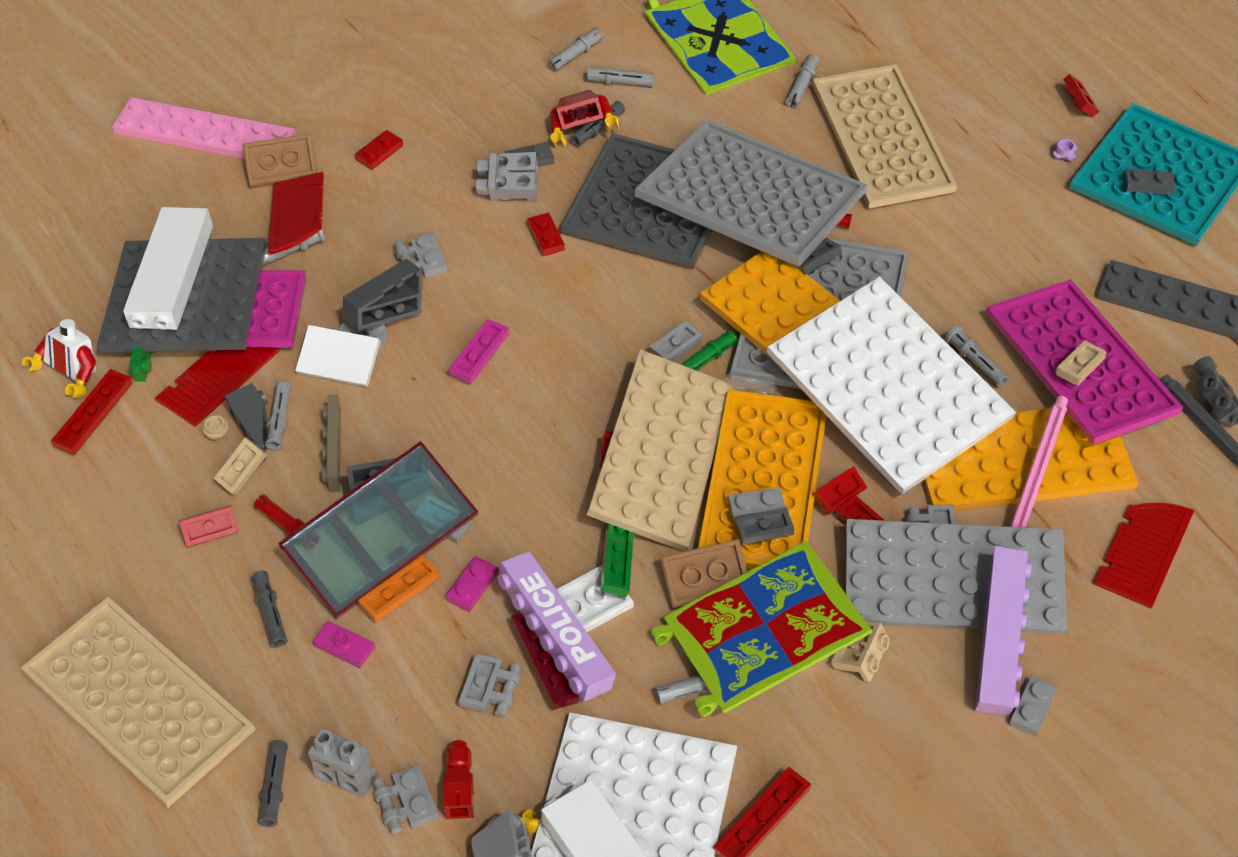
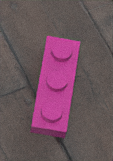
M487 319L449 368L450 375L472 384L509 335V328Z

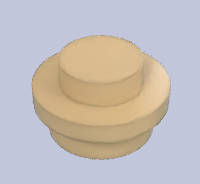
M219 415L208 417L203 425V432L209 439H220L229 431L228 422Z

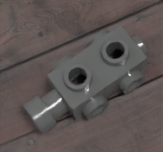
M1210 356L1200 358L1193 366L1198 376L1202 377L1196 382L1201 389L1199 395L1207 404L1211 405L1213 408L1211 414L1219 423L1224 422L1231 427L1237 425L1238 398L1232 386L1228 384L1224 376L1217 372V365Z

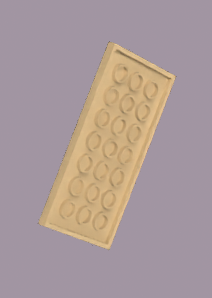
M897 64L813 79L812 86L855 180L867 184V190L863 198L868 209L956 192L957 184Z
M640 349L586 515L678 550L687 551L718 443L727 392L733 389V385Z
M109 597L104 599L21 667L24 675L167 808L255 731L254 724Z

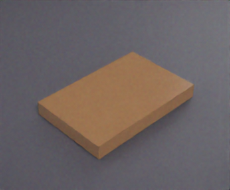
M311 133L243 144L250 189L270 186L273 183L318 173Z
M739 539L660 557L673 610L689 604L748 572Z

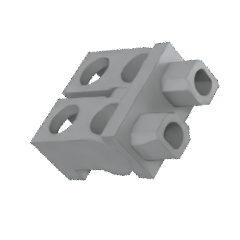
M536 152L503 153L499 155L497 153H490V159L478 160V175H489V178L476 180L477 194L490 195L491 201L517 198L527 199V202H537L538 160Z
M324 728L320 730L308 752L315 778L335 787H338L340 784L342 790L363 799L378 775L376 769L370 767L369 748L359 745L350 739L338 736Z

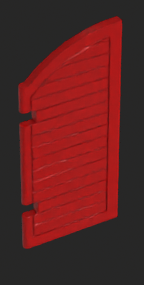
M323 172L273 183L269 238L270 255L290 249L322 230Z
M246 347V350H217L215 353L208 351L175 380V383L178 384L175 388L169 385L154 399L196 427L226 400L225 395L240 388L279 353V348Z
M1169 503L1130 504L1124 518L1131 521V523L1121 522L1104 558V562L1109 563L1111 566L1110 568L1101 566L1093 584L1152 609L1195 510Z

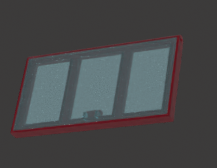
M419 441L284 538L278 545L337 620L356 606L360 598L421 555L429 552L476 517L478 510L426 446Z

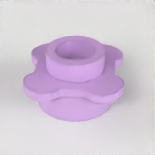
M1062 139L1055 143L1056 150L1053 152L1055 158L1069 161L1076 158L1074 153L1078 147L1072 140Z

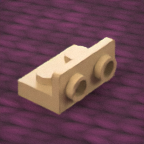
M866 621L873 633L836 652L831 663L834 669L859 672L864 682H871L874 673L879 668V662L884 651L888 649L889 636L881 622Z

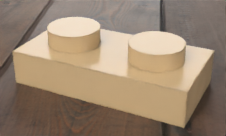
M1084 340L1057 367L1056 375L1078 386L1105 359L1106 351Z
M245 437L214 479L231 494L237 495L267 456V453Z

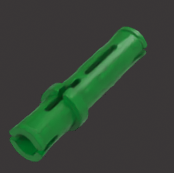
M727 330L717 339L708 341L703 349L693 354L680 365L698 371L711 360L720 358L725 350L738 342L737 337L733 332Z

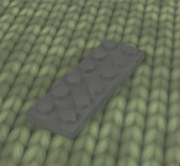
M1110 261L1097 299L1238 340V296L1118 261Z

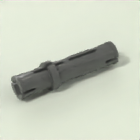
M615 101L611 105L614 116L618 117L625 112V107L620 101ZM605 118L584 123L582 128L571 134V142L579 147L589 138L596 137L599 133L598 131L606 126Z
M257 571L251 576L256 591L255 601L260 606L271 647L279 648L286 645L288 640L276 605L277 595L272 590L268 572Z
M274 740L269 744L270 749L264 789L260 791L259 797L262 803L258 822L264 827H274L277 825L279 803L283 801L281 788L288 745L281 740Z

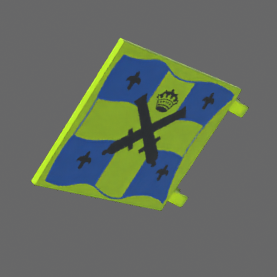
M648 0L649 3L646 4L648 9L645 11L646 17L705 95L797 62L795 56L750 0H675L661 6L658 0Z

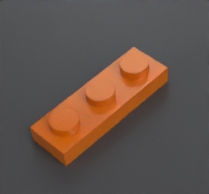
M421 555L358 600L359 606L377 623L439 579L440 573L424 555Z

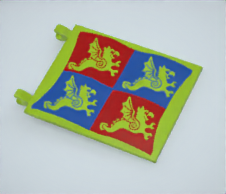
M807 541L664 616L667 625L654 627L651 631L654 641L658 646H663L673 636L676 637L712 694L701 696L695 701L698 712L702 717L710 715L718 706L723 713H726L873 633L868 623Z

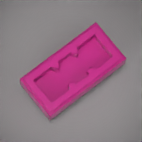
M330 621L326 622L313 640L314 647L357 668L363 666L375 649L374 642Z

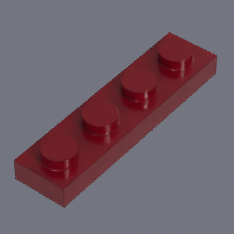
M523 614L511 615L510 623L551 709L555 710L578 703L579 695L571 690L568 679L563 672L558 671L550 653L542 648L539 637L534 630L529 629Z

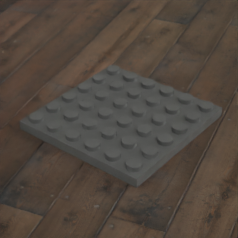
M614 133L609 137L561 225V232L693 269L712 229L635 197V188L675 150Z
M265 238L208 239L177 330L129 328L123 310L149 240L125 241L97 343L99 352H132L133 348H143L145 352L246 350L267 247Z

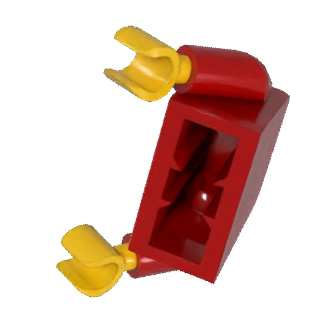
M591 90L560 98L557 106L550 111L551 130L553 132L550 138L554 147L557 148L556 143L560 140L566 146L567 141L562 132L563 129L605 118L606 131L608 133H611L610 126H616L619 130L618 118L613 115L608 99L604 95L595 94Z

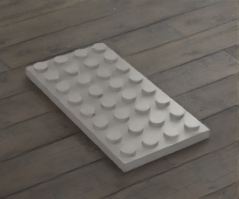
M847 519L845 594L865 621L881 622L882 625L983 630L990 559L994 547L1028 551L1027 561L1032 562L1030 578L1025 580V587H1029V598L1027 604L1023 603V612L1027 613L1025 629H1021V632L1066 635L1068 627L1063 529Z

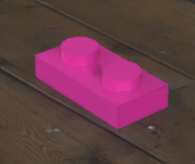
M475 556L447 593V602L470 613L498 574V567Z

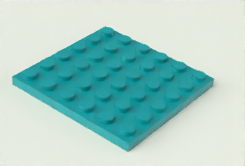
M1132 103L1073 178L1069 188L1198 246L1238 189V148ZM1126 168L1173 172L1175 184L1173 195L1126 192L1124 177Z

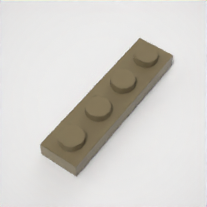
M338 394L328 395V405L323 406L324 421H327V425L323 426L324 441H327V446H323L322 451L323 460L327 461V466L322 467L323 482H328L330 492L340 491L341 407Z

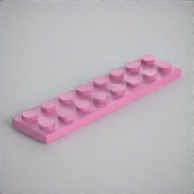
M130 97L112 126L115 134L245 159L244 143L296 136L294 128Z

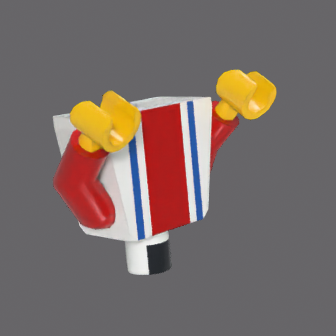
M64 319L60 322V326L52 328L47 332L34 350L36 352L35 355L23 358L21 363L22 366H29L32 363L29 371H37L41 369V358L44 357L45 363L76 381V384L70 383L66 386L65 394L73 395V398H82L86 394L84 383L88 382L91 374L96 372V360L93 356L90 338L75 328L73 320Z

